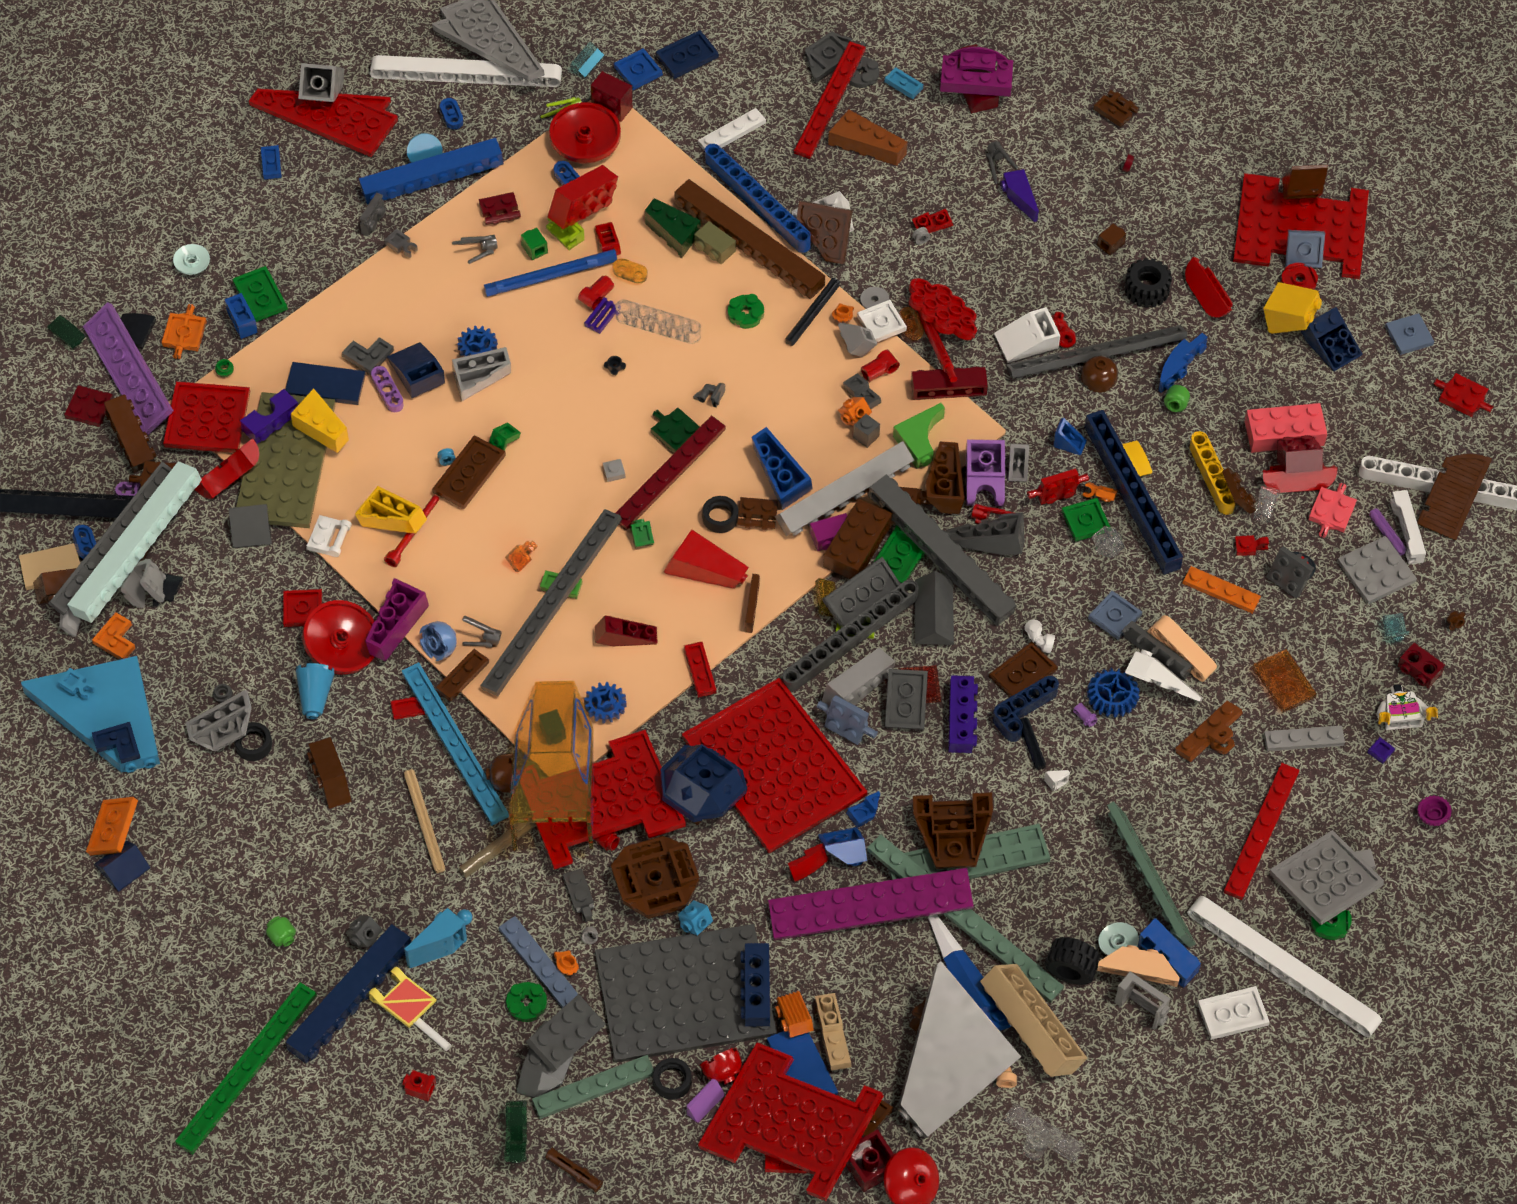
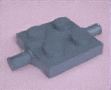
M837 695L833 697L830 705L821 700L817 704V708L826 712L827 715L824 727L858 745L862 740L863 734L873 739L877 736L878 731L868 727L869 713Z

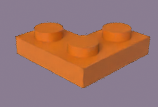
M115 612L92 639L93 644L119 660L127 658L135 649V644L122 636L132 626L131 621Z

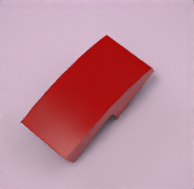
M946 208L932 215H929L927 212L912 219L916 230L925 227L928 233L954 226Z
M822 843L804 850L805 856L787 863L795 882L812 874L829 860Z

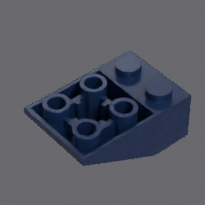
M1337 307L1314 318L1306 330H1300L1306 342L1333 372L1363 355Z
M421 342L387 356L411 398L445 384L444 370L435 356Z

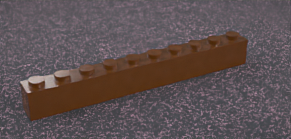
M690 179L674 192L675 203L679 208H683L691 216L701 220L704 225L708 221L736 240V247L741 249L745 255L755 259L759 265L769 269L773 275L783 279L787 285L797 289L801 295L812 299L825 287V275Z

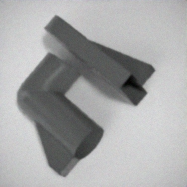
M719 383L717 386L705 384L703 389L693 397L700 402H705L709 393H713L711 396L712 405L717 407L725 393V384Z

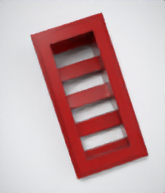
M613 223L596 225L595 230L602 252L615 249L616 254L620 255V243Z

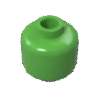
M1172 385L1164 397V404L1172 412H1182L1188 405L1190 393L1184 386Z
M277 916L267 923L266 935L275 946L284 945V947H287L294 942L293 937L296 934V929L286 917L280 918V916Z

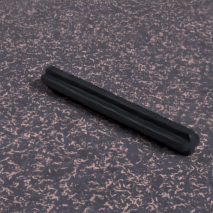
M832 278L788 334L786 337L787 344L793 346L840 286L839 279Z

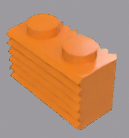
M800 991L776 998L778 1005L775 1006L776 1015L778 1018H782V1029L784 1032H788L790 1038L814 1031L812 1018Z

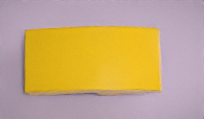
M1138 441L1122 444L1140 477L1153 473L1147 456Z

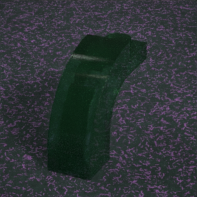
M527 1100L506 1101L504 1160L511 1163L527 1162Z

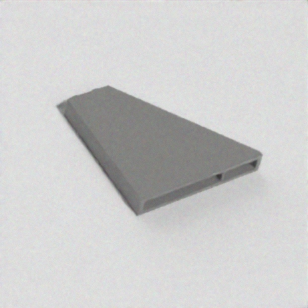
M941 961L934 967L898 1107L901 1109L899 1111L900 1115L906 1121L910 1120L914 1125L912 1127L914 1132L919 1137L923 1136L924 1138L938 1129L1021 1057Z

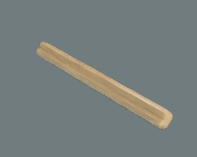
M413 769L406 770L404 776L435 873L444 872L445 865L415 771Z

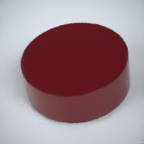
M1128 154L1122 171H1130L1135 158L1134 155Z

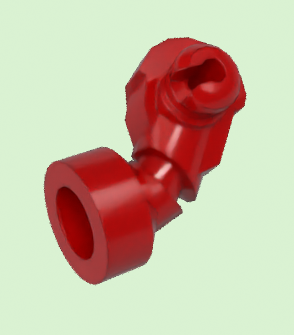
M1059 311L1055 312L1051 317L1060 334L1059 345L1069 348L1075 344L1076 334L1063 319L1064 314Z

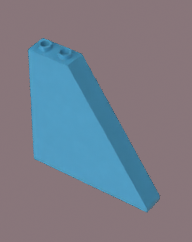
M137 656L74 670L86 678V682L94 686V692L89 689L84 691L88 694V699L82 698L78 691L73 695L58 685V681L66 672L21 682L26 696L95 752L97 750L92 732L130 722L141 758L121 764L117 747L98 753L121 773H131L136 771V769L144 767L153 768L160 764Z

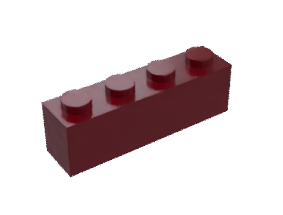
M986 367L954 368L957 376L956 382H951L943 369L912 371L911 387L913 400L987 396Z

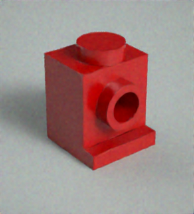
M412 1070L411 1074H406L403 1080L405 1094L429 1102L436 1086L435 1076H429Z

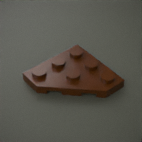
M799 201L796 219L810 232L811 241L817 246L824 260L845 264L853 210Z

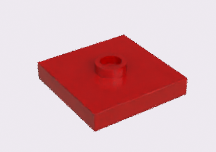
M322 589L283 591V626H304L310 613L322 604Z

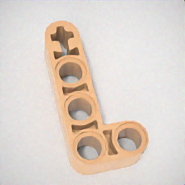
M1163 615L1147 630L1148 633L1192 664L1190 673L1200 682H1204L1217 669L1216 663L1170 617Z

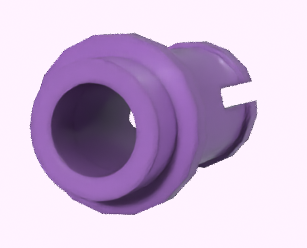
M1079 703L1073 710V713L1084 722L1085 726L1092 727L1096 724L1098 720L1096 714H1092L1082 703Z

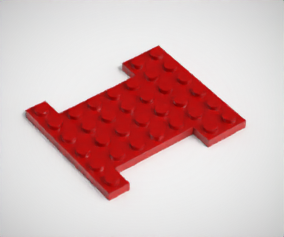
M1244 173L1233 262L1269 267L1271 253L1286 255L1288 230L1325 231L1323 260L1342 262L1341 277L1360 279L1369 190L1351 188L1349 202L1326 198L1284 199L1283 193L1278 192L1280 178Z
M646 730L608 741L613 757L594 763L593 799L591 793L593 764L589 765L588 784L583 781L579 768L541 781L536 769H533L534 765L527 769L524 768L523 770L516 771V777L520 775L519 785L554 870L573 864L568 847L641 823L648 839L686 827L683 815L662 801L660 780L662 766ZM587 766L581 767V773L587 776ZM592 805H593V828H592V825H591V822H592V821H591Z
M757 1042L701 1138L698 1147L708 1153L736 1163L746 1146L809 1172L814 1177L806 1189L807 1194L826 1201L884 1097L883 1092L864 1085L856 1101H850L786 1075L794 1061L793 1057Z

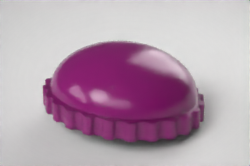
M1433 795L1425 797V799L1419 802L1417 812L1420 820L1425 824L1440 826L1450 819L1452 809L1446 799Z

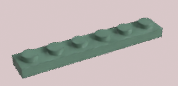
M648 1055L532 1098V1102L539 1119L652 1077L654 1069Z

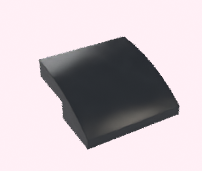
M140 313L122 314L120 319L136 347L143 349L156 322V317Z

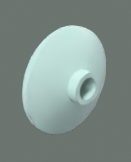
M197 244L182 246L175 252L173 257L175 268L179 272L188 275L202 272L210 262L208 251L203 246Z
M1122 922L1113 923L1105 927L1100 933L1099 947L1108 956L1122 946L1133 945L1138 947L1139 936L1133 926Z

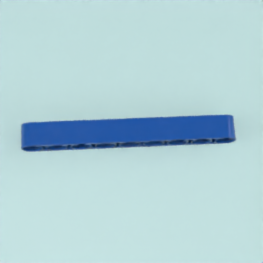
M707 145L705 147L706 164L796 251L801 253L809 251L811 248L810 232L719 145Z

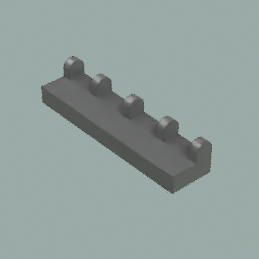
M1131 621L1122 630L1124 638L1140 650L1143 649L1153 653L1152 657L1159 660L1181 680L1185 681L1188 678L1193 666L1135 622Z

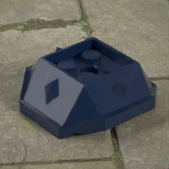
M703 744L695 746L684 745L660 770L662 801L692 822L723 817L747 793V784L743 770L727 760L724 755H720Z

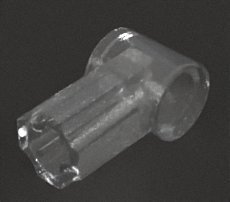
M1261 486L1257 500L1258 505L1254 515V519L1257 522H1270L1280 490Z

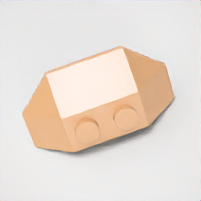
M1133 945L1122 946L1100 960L1097 968L1099 972L1126 976L1131 971L1143 980L1178 987L1180 978L1163 954H1159L1157 950L1147 949V951L1139 950L1138 947Z

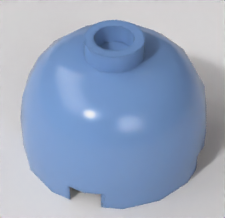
M435 621L422 626L419 634L422 633L423 637L420 639V644L428 657L433 658L434 656L436 658L435 661H440L450 656L455 650L457 644L456 633L445 622Z

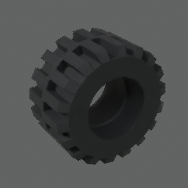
M1144 258L1143 261L1139 259L1136 263L1133 262L1131 264V267L1127 270L1124 290L1127 293V298H1131L1132 303L1137 302V306L1140 307L1141 304L1145 305L1144 308L1152 305L1153 308L1156 307L1157 303L1161 305L1163 301L1167 300L1170 293L1172 276L1168 266L1162 265L1163 262H1157L1153 258L1152 260ZM1149 280L1154 282L1155 284L1146 285L1141 281Z
M1060 937L1053 940L1045 966L1052 975L1062 981L1077 985H1087L1094 979L1101 956L1093 946L1084 941L1071 937Z

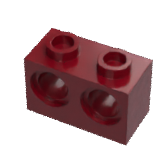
M1413 643L1400 657L1397 667L1404 674H1409L1419 685L1429 689L1442 675L1445 664L1416 643Z

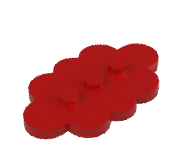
M920 278L911 280L908 287L911 296L908 302L911 308L920 312L923 320L932 323L934 329L939 333L947 335L954 333L963 340L975 338L977 327L974 323L977 315L971 308L965 306L962 298L953 295L950 288L945 285H931L928 281Z

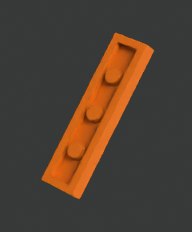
M1192 566L1183 580L1184 585L1252 614L1261 599V596Z

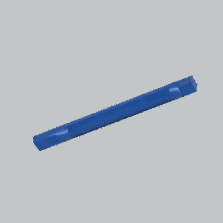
M615 249L484 284V290L487 297L617 262V254Z

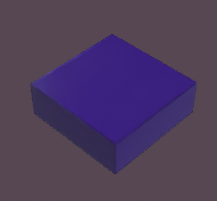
M1379 737L1367 753L1384 764L1396 748Z

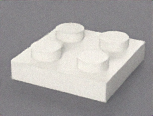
M891 300L857 312V317L862 326L872 331L876 342L905 332L907 329Z

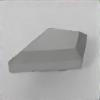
M69 608L64 616L60 614L59 627L70 636L76 637L81 619L74 616Z

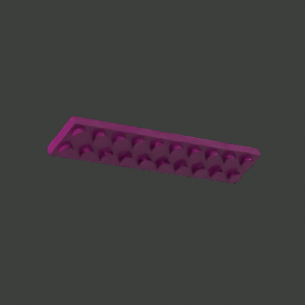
M967 868L768 900L774 940L974 908Z

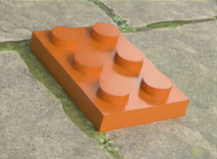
M126 797L103 800L86 850L90 856L122 852L138 803L136 798Z

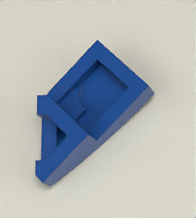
M879 791L865 797L864 802L848 808L846 814L857 828L874 819L880 797Z

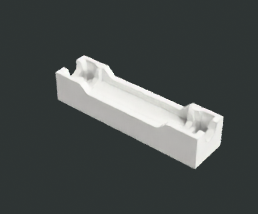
M1408 491L1392 492L1394 499H1390L1393 514L1399 518L1407 545L1405 555L1408 565L1423 563L1426 551Z

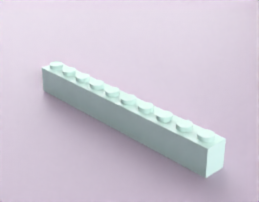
M179 461L67 604L74 616L92 623L100 614L103 607L111 600L113 594L199 485L202 479L196 468Z

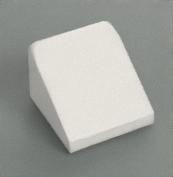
M1068 770L1045 772L1044 781L1052 791H1055L1068 783L1070 772Z

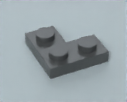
M380 337L368 349L352 341L342 352V357L371 375L373 368L380 366L387 359V356L394 351V346Z

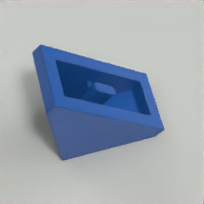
M1061 418L1055 432L1053 447L1081 455L1087 440L1065 418Z

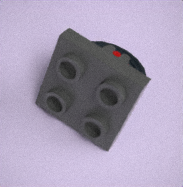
M1283 546L1279 549L1266 577L1297 599L1301 595L1307 581L1314 575L1316 565L1309 556L1300 552H1292Z

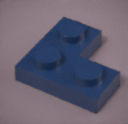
M130 722L92 732L97 753L117 747L121 764L141 758Z

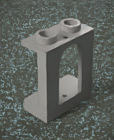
M1130 971L1118 985L1115 1003L1122 1007L1127 999L1130 998L1155 1015L1152 1029L1155 1030L1158 1025L1163 1026L1168 1019L1170 998ZM1135 984L1163 1004L1159 1006L1134 989Z

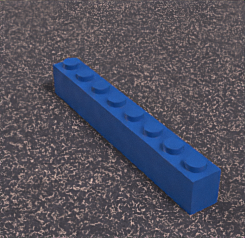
M493 138L359 178L365 201L369 205L376 193L382 194L383 200L393 199L400 195L409 194L440 183H446L457 178H463L490 168H496L504 165L497 139Z

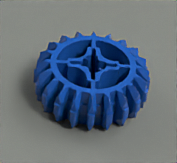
M1112 667L1109 669V672L1103 669L1101 674L1097 672L1088 684L1087 698H1089V705H1093V710L1099 709L1100 715L1105 712L1107 718L1110 714H1113L1114 718L1117 717L1118 713L1122 717L1125 715V712L1130 714L1139 701L1140 690L1137 687V681H1133V676L1127 677L1128 674L1125 672L1120 673V669L1117 672L1113 671ZM1115 688V693L1113 697H1111L1113 689Z

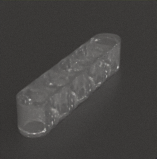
M624 299L619 300L615 305L616 320L622 324L690 344L698 343L701 339V325L696 320Z

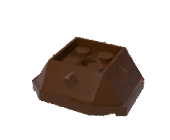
M665 836L625 846L611 864V871L622 903L647 919L685 909L700 882V877L688 844ZM654 877L659 878V880L653 881L651 879Z

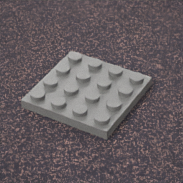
M1333 830L1270 869V875L1320 925L1384 885V880Z

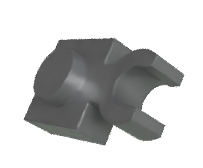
M397 228L384 240L385 245L397 253L403 250L408 258L412 257L409 250L418 251L417 245L410 242V237Z

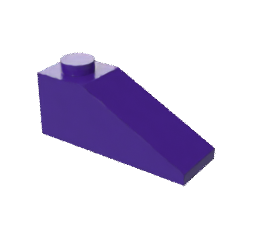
M1025 170L1003 173V180L1000 181L1002 191H1005L1007 198L1031 220L1037 222L1039 210Z

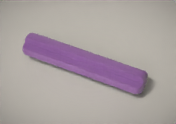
M1379 509L1371 510L1369 516L1381 533L1389 539L1400 556L1405 554L1406 546Z

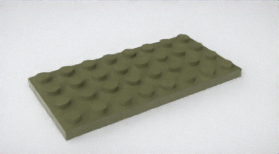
M261 393L257 411L260 415L267 416L273 413L269 399L276 395V393ZM291 395L298 404L306 397ZM322 398L334 412L335 399ZM290 420L281 429L270 434L266 440L257 444L260 454L259 459L250 470L243 474L236 507L267 504L270 525L310 529L327 447L293 427L292 420Z

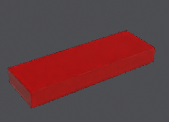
M703 641L684 645L697 697L717 694Z

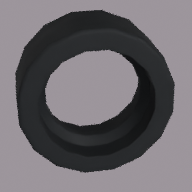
M727 496L710 498L706 501L702 510L704 525L716 533H725L732 530L738 521L737 504ZM722 507L730 510L732 515L726 521H715L710 518L709 513L714 508Z
M258 722L248 723L246 735L259 733L265 739L264 744L258 749H245L242 746V739L244 737L236 740L234 744L237 754L247 761H257L266 757L271 751L272 738L269 729L265 725Z
M667 1058L656 1065L653 1071V1086L661 1097L668 1100L679 1099L689 1092L692 1085L691 1070L683 1060ZM668 1069H677L683 1073L684 1082L677 1088L664 1087L660 1082L661 1074Z

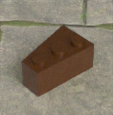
M76 568L41 573L33 582L37 604L50 602Z

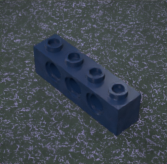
M745 943V951H741V963H745V969H741V982H745V988H741V1000H745V1007H741V1019H745V1026H770L769 943ZM757 964L760 967L752 968L751 965ZM752 983L760 984L757 987L751 986ZM757 1001L760 1004L755 1006L751 1002Z

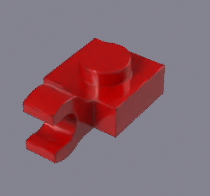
M1254 535L1235 536L1237 556L1256 555V550H1268V537H1261L1255 540Z

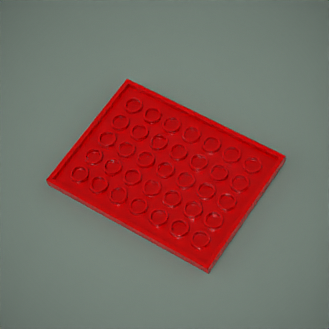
M780 678L682 733V738L687 745L703 744L720 755H724L727 760L743 770L747 784V793L734 805V808L769 854L868 795V791Z

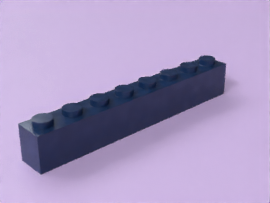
M391 924L285 1042L287 1050L304 1063H307L310 1059L313 1060L318 1055L321 1046L328 1044L332 1039V1034L344 1026L347 1017L350 1014H355L359 1004L369 998V991L376 985L382 984L389 970L397 967L398 960L402 956H406L405 948L411 943L410 936Z

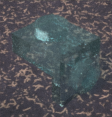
M1403 613L1382 616L1386 638H1392L1393 641L1405 640L1404 636L1409 635V631H1406Z

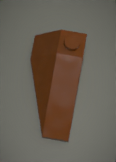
M939 442L925 484L926 499L941 513L960 514L964 502L959 446L955 442Z

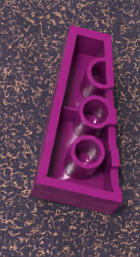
M396 578L392 581V587L386 594L383 607L381 606L378 612L379 616L374 621L366 639L369 654L385 662L429 607L424 591Z

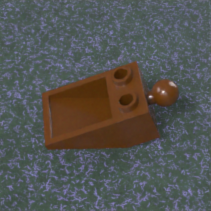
M1328 164L1291 166L1282 178L1284 199L1319 198L1323 194Z

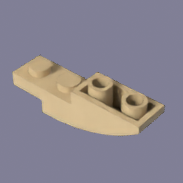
M831 993L815 996L820 1029L830 1069L832 1071L850 1068L851 1060L836 995Z

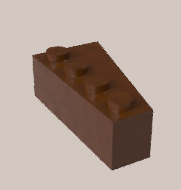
M124 394L104 402L105 415L110 420L113 432L118 433L116 434L118 442L125 449L124 454L133 472L136 473L143 470L144 461L155 462L154 459L157 458L153 447L149 448L146 431L142 432L140 428L142 426L141 420L132 411L135 409L132 400H127Z

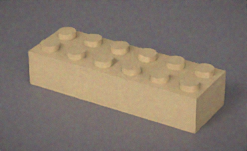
M1017 964L995 965L980 981L984 986L985 992L996 1002V1007L1004 1013L1008 1023L1019 1033V1038L1027 1044L1031 1054L1039 1060L1044 1072L1050 1075V1077L1073 1074L1088 1059Z

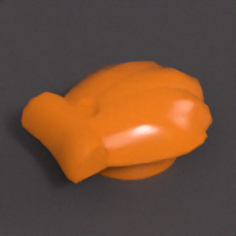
M839 303L838 307L832 312L834 320L839 323L850 321L853 317L854 307Z
M569 950L554 952V957L557 959V968L561 973L571 976L579 969L578 963Z

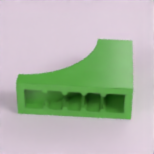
M942 403L894 426V439L898 444L902 441L904 442L914 459L912 463L917 469L927 466L933 461L934 450L929 443L928 435L933 426L944 419L945 407Z

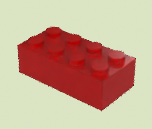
M601 165L555 189L548 218L562 229H565L585 219L587 216L597 213L600 209L608 207L613 200L612 196L617 187L618 176L604 165Z

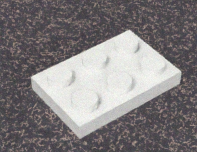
M1256 986L1198 1000V1007L1210 1040L1268 1026L1270 1023Z

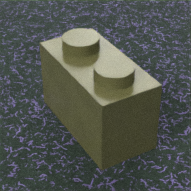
M709 221L694 234V245L696 248L705 252L712 260L723 264L736 252V240Z

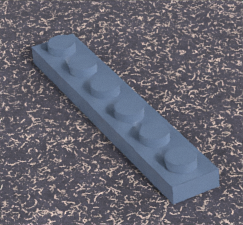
M516 916L499 926V931L561 1008L578 995L576 990Z

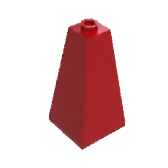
M691 529L670 560L664 573L735 589L738 583L742 585L748 577L746 571L749 567Z

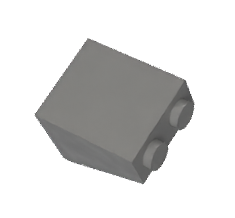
M301 63L298 99L334 102L343 87L344 68Z

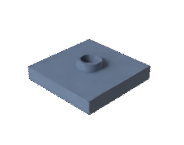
M1288 230L1285 266L1287 267L1292 263H1304L1306 267L1322 268L1325 231Z
M1419 313L1385 324V328L1400 355L1434 345L1435 341Z
M1111 591L1089 614L1088 619L1119 640L1124 635L1122 633L1124 627L1131 621L1136 622L1142 616V611L1114 591Z

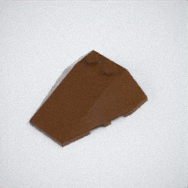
M992 792L972 793V800L933 802V795L913 796V815L935 868L976 867L993 814Z

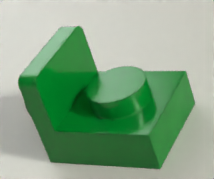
M507 422L493 429L489 443L505 451L507 444L519 439L521 432Z
M644 519L633 521V524L630 525V530L632 531L635 548L654 544L650 521L645 522Z

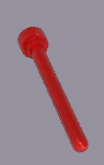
M437 495L432 496L422 510L426 518L439 501ZM406 533L395 550L389 551L386 554L384 561L389 566L397 567L401 561V553L415 533Z

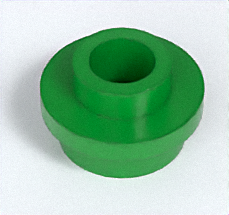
M228 359L219 360L215 366L216 373L221 377L231 375L234 371L233 363Z

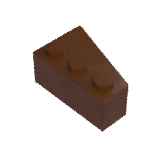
M331 737L309 743L310 752H307V757L310 764L314 763L311 765L314 776H318L316 778L319 789L322 788L329 809L352 802L346 776Z

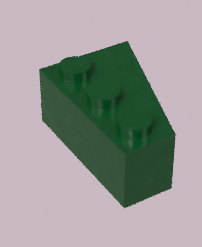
M655 198L645 209V224L659 237H662L667 242V245L673 247L678 252V255L683 258L694 243V234L701 229V220Z

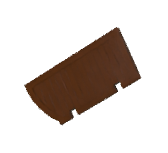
M1460 454L1445 457L1441 467L1447 470L1445 474L1442 472L1438 473L1425 502V505L1430 508L1428 511L1422 509L1417 524L1456 541L1492 458L1478 454Z

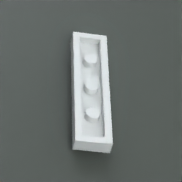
M755 108L699 139L698 144L704 151L705 147L709 144H717L722 148L766 123V119Z

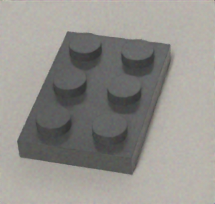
M889 669L885 728L924 730L928 671Z

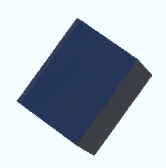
M125 841L121 853L107 854L94 864L118 892L150 869L149 864L136 844Z

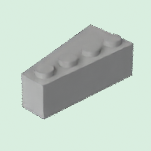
M877 648L830 681L826 686L822 702L830 705L833 697L837 695L853 705L858 704L881 682L888 679L889 669H894L896 661L881 648Z

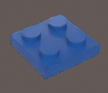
M644 48L614 63V68L626 83L632 85V90L663 75L660 67Z

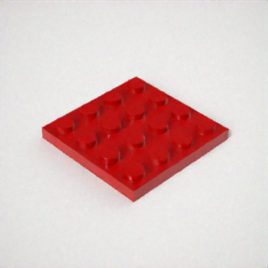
M176 381L171 403L173 412L168 418L163 442L164 447L228 453L236 452L240 448L243 433L240 420L246 416L251 392L250 387Z

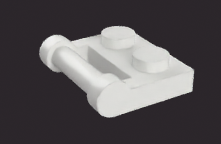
M319 515L308 541L307 550L339 557L341 545L352 523L348 520H337ZM336 528L340 529L334 545L329 547Z

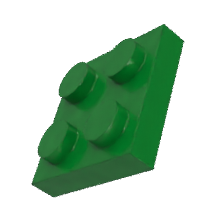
M1098 498L1062 507L1061 512L1075 542L1111 531Z

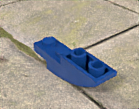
M1201 333L1190 343L1183 339L1171 352L1161 373L1158 390L1160 393L1165 389L1168 390L1177 379L1184 378L1187 374V365L1193 361L1194 356L1198 353L1202 354L1206 350L1208 337L1205 334Z

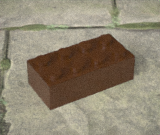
M858 498L826 550L823 567L849 579L865 569L892 526V513Z

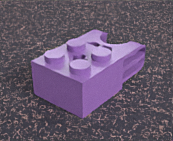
M967 439V506H973L976 494L986 490L992 493L995 505L1003 507L1005 501V440Z

